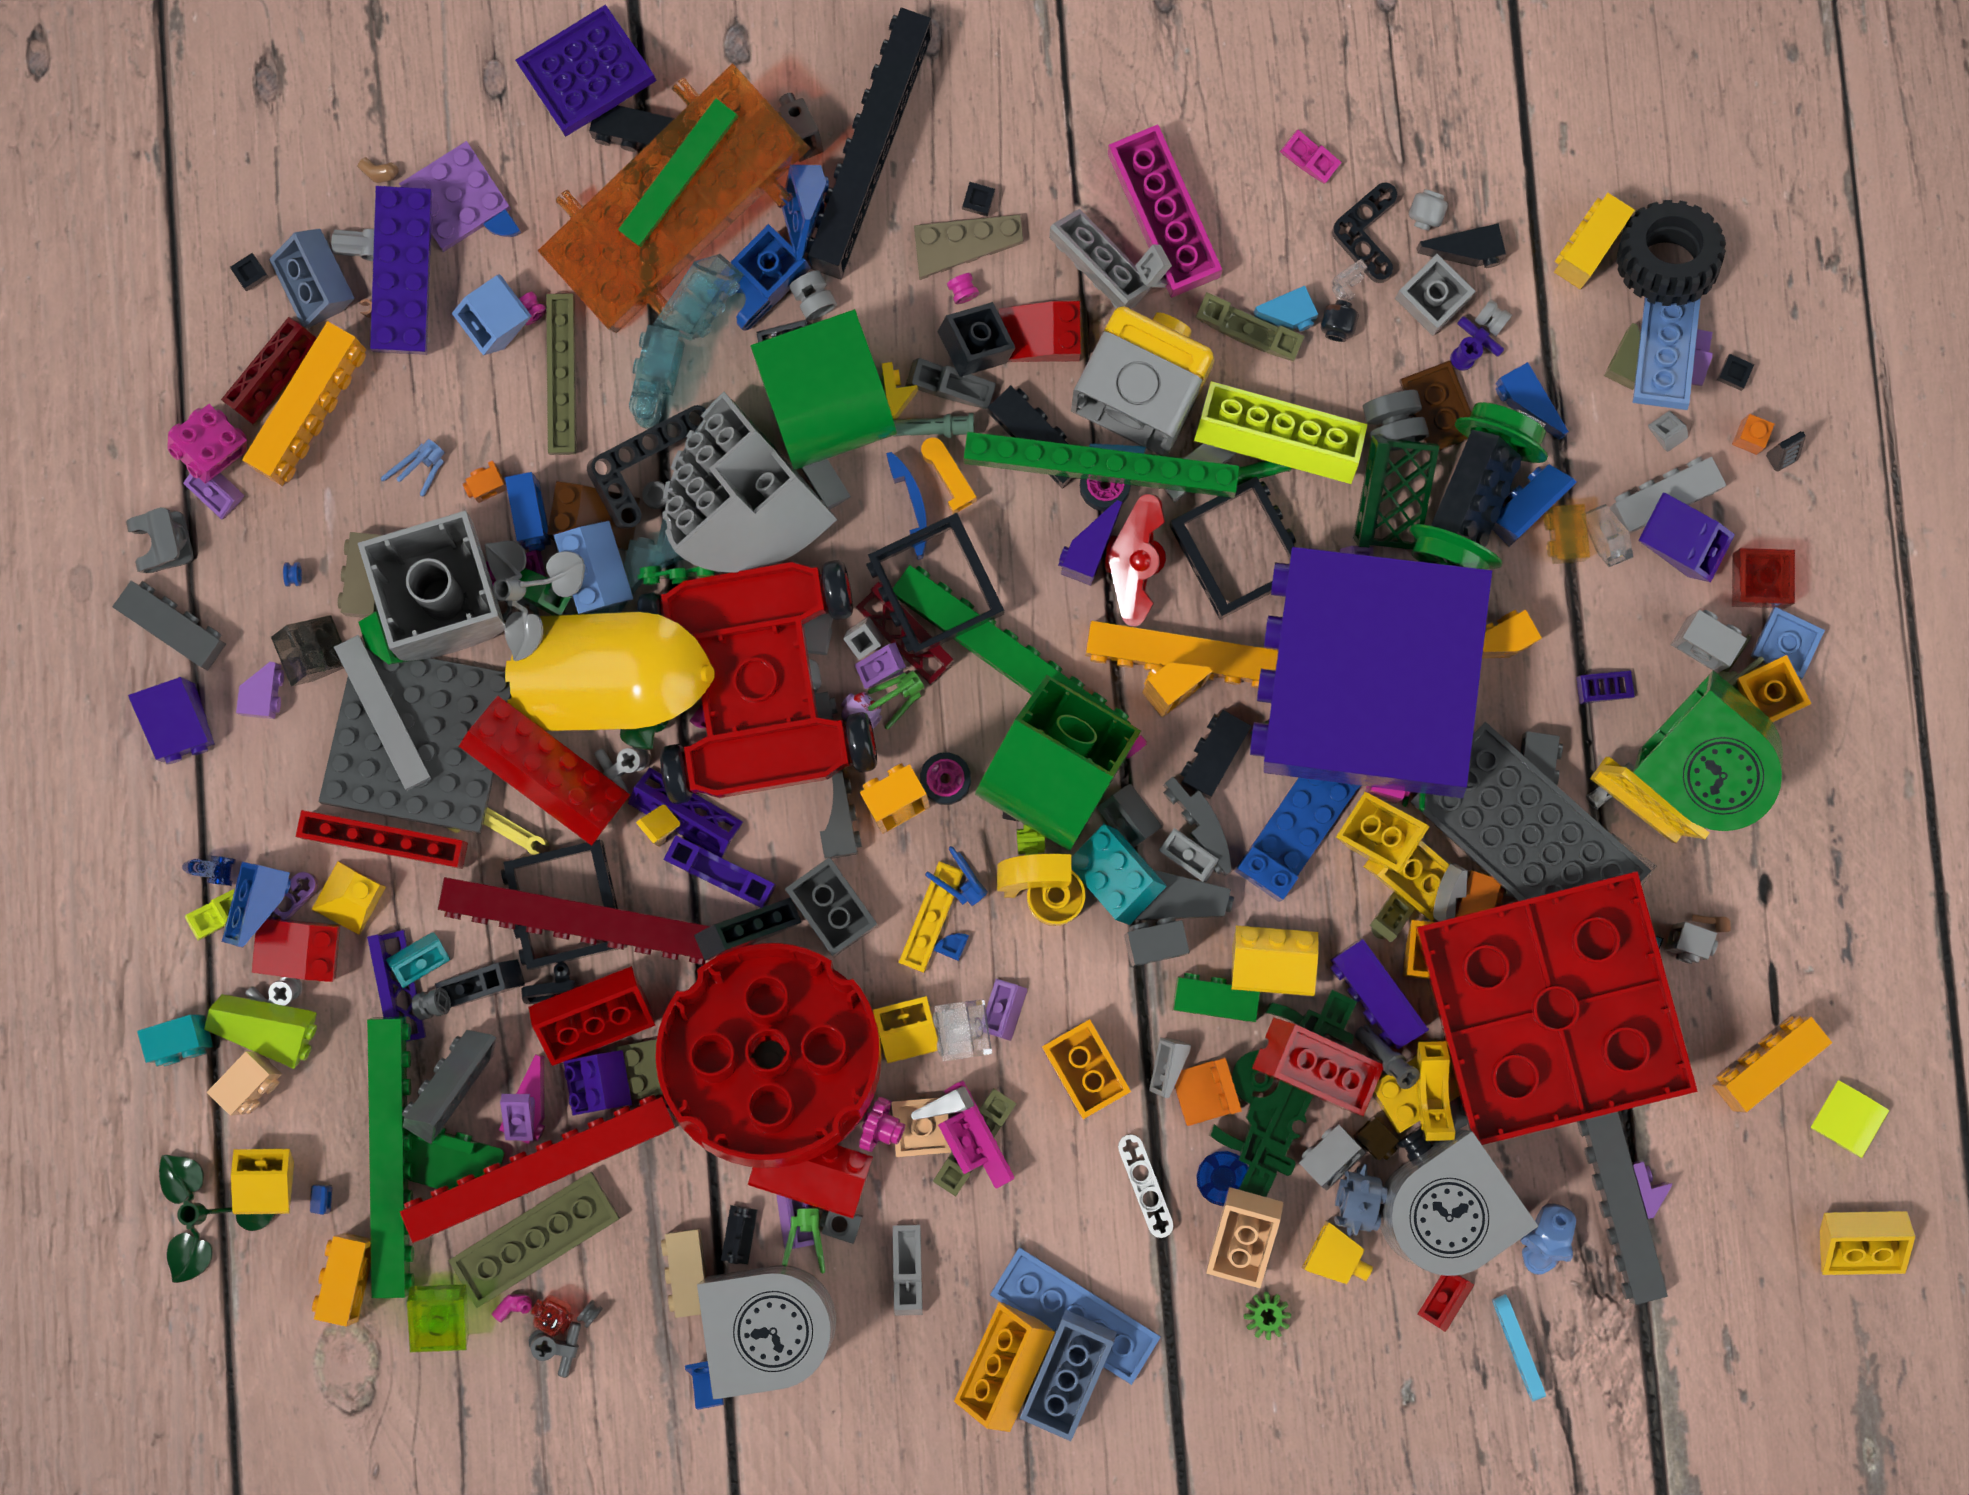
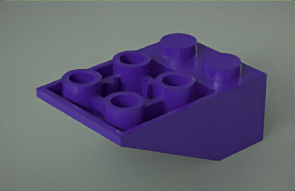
M1662 493L1638 541L1685 576L1711 582L1735 534L1718 521L1667 493Z

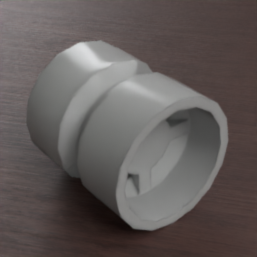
M819 270L800 276L789 286L796 301L802 302L800 309L808 321L826 315L837 306L831 291L825 290L827 284Z

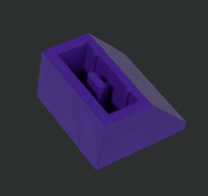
M623 1050L595 1054L563 1062L565 1068L564 1075L569 1092V1104L573 1116L632 1105Z

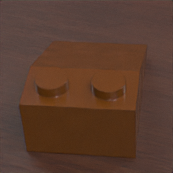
M556 481L547 532L552 540H555L554 535L610 521L618 550L632 552L636 526L629 529L617 527L594 487ZM608 491L611 498H619L620 493ZM634 497L636 503L639 506L640 498ZM623 509L621 512L622 520L626 523H631L633 520L632 513L627 509Z

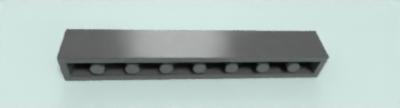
M1618 1112L1578 1121L1577 1125L1580 1135L1582 1137L1585 1136L1588 1146L1584 1149L1586 1159L1589 1164H1593L1595 1174L1592 1175L1593 1185L1596 1191L1600 1190L1602 1201L1599 1202L1600 1211L1603 1218H1607L1610 1228L1606 1229L1609 1243L1614 1245L1617 1256H1614V1263L1617 1271L1622 1272L1624 1283H1621V1289L1626 1300L1629 1299L1630 1303L1638 1305L1668 1297Z

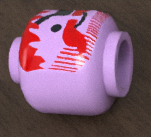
M860 692L856 695L851 693L841 704L844 707L841 717L846 722L850 714L858 712L867 713L874 729L882 719L880 715L881 707L879 706L869 711L868 707L876 701L865 692Z

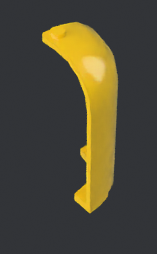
M644 612L539 616L543 623V638L539 647L530 656L519 661H514L512 655L511 660L506 661L505 682H510L511 698L507 699V703L545 731L637 729L655 726L675 718L692 707L714 680V669L694 636L670 619L659 614Z

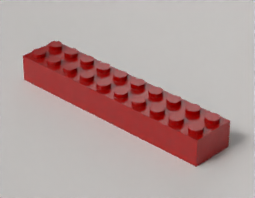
M655 1094L639 1101L640 1107L630 1110L629 1106L613 1112L615 1117L608 1121H604L603 1117L588 1123L589 1129L579 1133L576 1128L562 1134L563 1140L553 1144L552 1140H548L535 1146L537 1150L535 1153L527 1156L526 1152L523 1151L510 1157L511 1163L501 1167L500 1163H496L483 1169L484 1175L475 1178L474 1174L457 1180L458 1186L449 1190L448 1186H443L430 1192L432 1196L430 1199L423 1201L421 1197L405 1203V1210L400 1211L412 1243L419 1242L675 1129L663 1098L656 1099Z

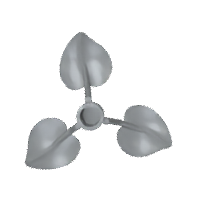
M515 541L485 544L488 563L497 580L493 586L495 597L498 600L508 601L509 606H514L521 611L514 612L507 618L506 628L504 629L505 638L514 661L530 656L539 647L543 638L541 618L536 614L528 615L527 608L517 603V601L525 595L526 587L552 583L553 591L558 596L571 597L575 595L582 586L585 572L584 560L577 553L564 551L554 554L546 564V570L550 578L523 582L519 580L522 578L520 572L526 566V554L523 547Z

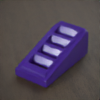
M1631 671L1588 674L1576 677L1580 704L1635 697ZM1619 678H1624L1626 693H1621ZM1609 679L1614 680L1615 694H1611ZM1599 680H1603L1605 695L1600 693ZM1593 681L1595 696L1590 695L1589 682Z

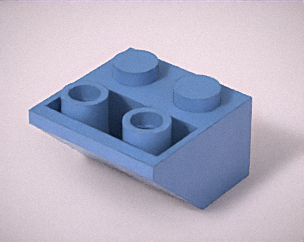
M500 274L465 296L452 312V315L482 355L504 350L532 317Z

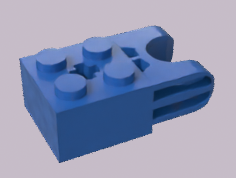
M768 224L709 286L707 295L711 300L721 302L731 294H744L746 301L744 307L736 316L737 325L743 331L750 330L790 290V284L806 274L811 267L804 258L801 261H796L793 247ZM771 262L775 264L774 267L770 269L767 267V265Z

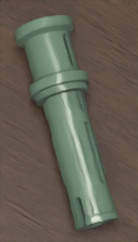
M969 413L968 416L946 414L944 418L893 419L897 435L893 437L944 434L945 437L952 438L953 435H967V432L975 433L974 413Z

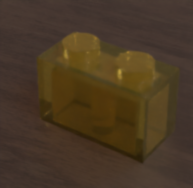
M1585 504L1552 506L1547 511V514L1544 515L1545 530H1549L1550 541H1547L1548 557H1552L1553 564L1585 562L1590 558Z

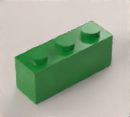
M1184 973L1183 978L1178 977L1176 979L1172 1011L1256 1022L1260 992L1232 990V985H1228L1227 979L1211 977L1210 982L1199 980L1200 975Z

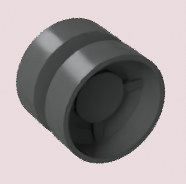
M1406 390L1384 395L1368 401L1362 406L1367 424H1383L1370 432L1371 439L1372 435L1383 436L1385 439L1420 442L1430 436L1424 417L1409 418L1422 410L1417 390ZM1391 447L1390 451H1397L1403 448Z

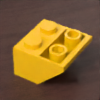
M927 996L873 1010L887 1064L941 1050Z
M233 1149L231 1167L233 1214H290L294 1160L290 1149Z

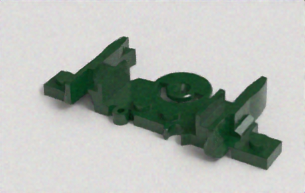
M1331 990L1320 1014L1308 1009L1304 1015H1301L1297 1011L1277 1003H1270L1265 1013L1281 1017L1322 1037H1325L1327 1034L1351 1045L1354 1036L1344 1029L1357 1001ZM1254 1050L1240 1057L1232 1071V1080L1236 1093L1242 1100L1250 1104L1246 1114V1119L1250 1124L1248 1125L1244 1141L1242 1142L1228 1135L1215 1124L1212 1125L1209 1136L1228 1148L1240 1151L1238 1160L1249 1165L1238 1190L1267 1197L1277 1172L1290 1176L1295 1168V1161L1286 1156L1293 1139L1300 1137L1299 1134L1292 1130V1125L1297 1120L1303 1123L1307 1122L1305 1113L1314 1095L1279 1080L1277 1088L1270 1095L1265 1097L1252 1096L1253 1091L1263 1092L1269 1089L1274 1078L1265 1075L1263 1083L1256 1082L1255 1075L1259 1071L1252 1069L1259 1050Z

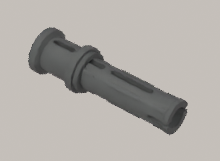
M1364 1025V1029L1362 1026L1357 1029L1355 1038L1383 1064L1385 1073L1393 1076L1402 1089H1408L1418 1081L1420 1076L1419 1070L1415 1066H1410L1401 1053L1392 1051L1368 1025Z

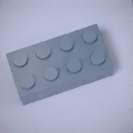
M1065 1309L1019 1419L1071 1441L1113 1346L1117 1332Z

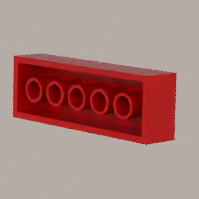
M499 696L493 700L468 730L458 746L591 846L630 796L628 792Z

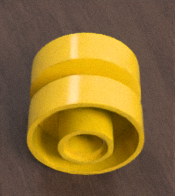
M1072 870L1071 883L1067 888L1035 887L1028 888L1027 904L1030 912L1038 921L1050 926H1061L1074 920L1085 902L1084 885L1079 876Z

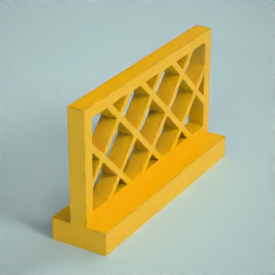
M1610 757L1603 759L1590 778L1672 843H1677L1681 836L1706 839L1710 833L1684 817L1627 767H1622Z

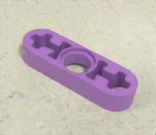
M300 872L291 879L290 888L292 891L296 892L300 888V879H309L308 886L310 889L308 891L302 889L297 894L301 897L299 901L290 892L284 894V896L291 899L292 907L287 912H281L278 906L273 912L281 916V920H289L316 893L318 881L314 875Z

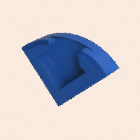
M506 209L483 224L494 235L514 237L521 234V231Z
M959 933L948 935L936 944L933 951L959 961L969 935Z

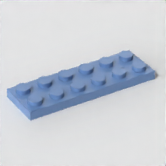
M1645 297L1632 403L1688 410L1700 299L1695 302L1688 300L1687 304L1677 306V303H1671V306H1662L1661 302L1655 301V304L1647 302L1648 298Z
M1020 1247L990 1293V1296L998 1301L1039 1319L1055 1332L1065 1309L1116 1331L1113 1346L1103 1367L1131 1385L1161 1338L1160 1335Z

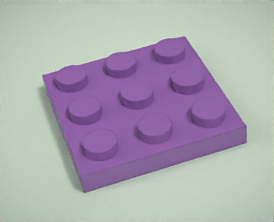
M467 141L399 183L401 187L431 189L433 194L431 234L443 252L484 227L483 224L503 210L509 211L511 209Z

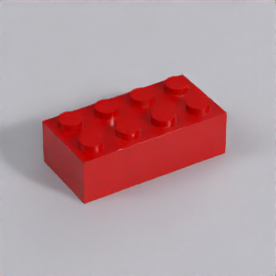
M632 966L528 1007L532 1027L552 1066L655 1026L651 1006Z

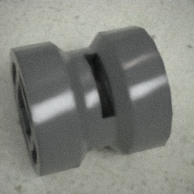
M443 988L433 989L429 993L421 992L415 994L412 999L413 1012L420 1020L430 1019L434 1015H445L451 1008L450 997Z

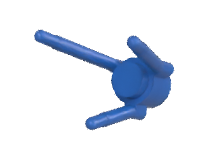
M950 846V853L968 879L960 886L962 893L930 872H926L925 875L955 896L962 905L968 901L973 906L984 898L988 891L976 878L962 854L956 852L954 847Z

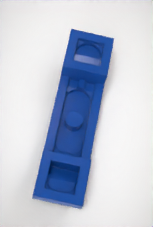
M892 452L886 453L894 484L903 481L906 483L919 528L909 530L910 534L927 527L925 507L920 490L903 462ZM927 541L914 547L917 560L923 559Z

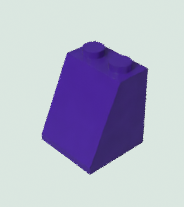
M178 677L128 695L156 760L166 762V764H173L181 761V756L189 753L199 755L207 752V747L215 745L195 683Z

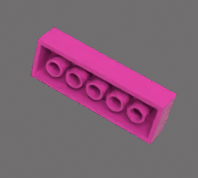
M1157 124L1109 144L1108 157L1148 247L1150 248L1153 244L1161 245L1172 265L1164 275L1168 282L1166 288L1170 297L1173 298L1220 278L1223 269L1159 125Z

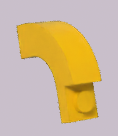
M1071 854L1024 855L1005 859L997 864V891L1004 892V898H1015L1021 890L1028 888H1067L1071 883Z
M1446 1041L1418 1042L1417 1069L1420 1073L1417 1081L1418 1107L1421 1129L1425 1132L1426 1141L1455 1139V1128L1449 1101L1450 1057Z

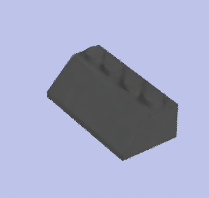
M466 1030L462 1037L457 1036L449 1047L451 1053L446 1059L442 1057L433 1070L436 1074L431 1081L426 1079L418 1091V1094H420L419 1098L415 1103L411 1101L403 1111V1127L432 1144L492 1059L496 1037L491 1034Z

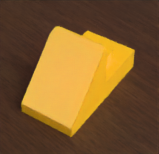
M892 362L882 363L886 398L893 419H897L917 394L918 386L896 388V386L901 385L899 369L893 370Z
M664 804L636 822L652 843L658 847L663 845L667 841L666 837L680 826L679 820Z

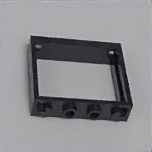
M1257 476L1237 486L1234 498L1217 496L1171 520L1169 524L1219 620L1271 594L1272 581L1227 604L1185 524L1253 490L1288 557L1291 559L1292 547H1295L1296 539L1289 528L1285 529L1281 522L1283 519L1281 510L1277 505H1272L1268 498L1271 495L1268 486L1264 481L1260 482Z
M958 513L868 554L870 562L866 566L872 578L878 577L882 585L878 588V591L884 603L890 602L894 611L889 614L896 628L902 627L905 636L901 637L907 651L913 650L915 656L1004 615V608ZM951 529L990 610L919 644L881 562Z
M600 839L596 840L592 846L589 843H583L503 862L505 869L501 870V876L504 885H508L509 889L520 891L515 869L591 851L603 906L618 909L604 843ZM516 925L514 930L516 939L520 938L522 949L519 950L522 966L526 965L527 970H534L560 962H568L618 950L607 947L608 942L535 959L530 934L526 932V926Z

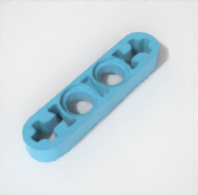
M1504 1294L1492 1299L1494 1309L1531 1401L1534 1402L1546 1397L1544 1387L1507 1295Z

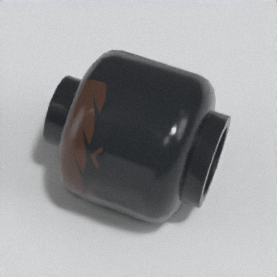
M1337 300L1336 304L1326 306L1321 330L1325 333L1327 339L1345 342L1346 339L1353 337L1359 314L1352 308L1350 302Z

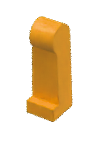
M933 437L926 439L921 446L922 457L927 463L933 465L953 499L948 501V507L953 514L958 513L977 502L976 495L943 442Z

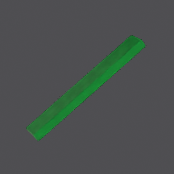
M715 98L618 230L639 247H642L739 115Z

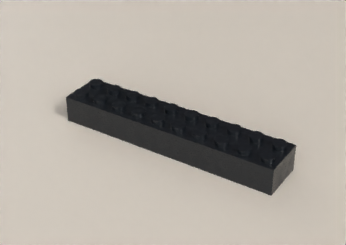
M902 7L898 16L893 15L891 19L889 40L884 39L880 49V55H882L881 62L873 67L870 78L873 80L870 89H865L861 104L864 105L862 113H857L852 125V129H855L852 139L847 138L845 142L843 164H837L834 172V178L836 179L834 188L829 187L824 200V203H827L825 212L819 213L815 228H818L815 238L810 237L806 248V253H808L807 259L810 261L812 270H819L823 274L842 280L932 38L931 18Z

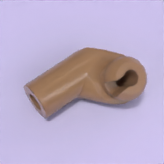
M367 157L361 159L357 165L375 183L391 181L399 172L396 164L392 162L375 166Z

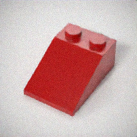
M1051 301L999 308V315L1016 347L1008 362L1080 361V301Z
M267 918L255 933L252 973L333 982L336 979L341 924Z

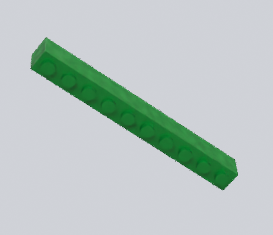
M967 432L964 463L968 465L1234 498L1236 494L1239 466L974 432Z
M909 565L893 587L900 602L942 632L979 616L973 610L975 606L963 597L960 600L951 595L953 591L941 581L936 584L930 580L929 577L931 575L920 566H917L915 569ZM994 619L953 639L1030 695H1033L1043 679L1048 675L1131 724L1127 720L1129 716L1117 707L1114 710L1105 705L1107 700L1096 692H1093L1092 695L1083 689L1085 684L1074 676H1071L1070 679L1061 673L1063 669L1055 662L1049 660L1046 663L1039 658L1041 653L1029 644L1024 647L1017 642L1019 637L1008 629L1002 631L995 626L997 622Z
M372 1017L367 1019L371 1298H405L410 1294V1290L414 1289V1273H410V1262L414 1260V1247L409 1245V1233L400 1214V1211L405 1210L404 1204L413 1200V1191L409 1190L408 1179H412L413 1175L412 1162H408V1151L412 1150V1135L408 1134V1130L403 1127L404 1117L402 1116L407 1106V1095H411L412 1089L411 1079H407V1068L411 1066V1053L407 1051L406 1040H410L411 1027L410 1023H406V1017Z

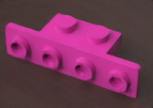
M960 1081L946 1089L945 1095L962 1086L966 1087L974 1106L965 1111L955 1112L956 1116L940 1123L938 1126L963 1174L983 1165L991 1182L997 1189L1014 1180L1015 1177L991 1134L984 1117L973 1100L970 1091L964 1081Z

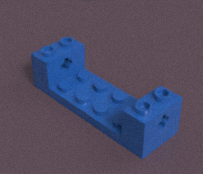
M1298 778L1234 871L1278 902L1284 900L1299 878L1298 875L1356 790L1362 785Z

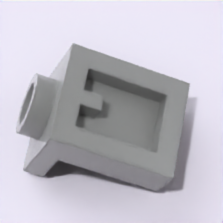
M1153 244L1135 267L1146 287L1165 288L1168 284L1164 275L1172 265L1162 246Z

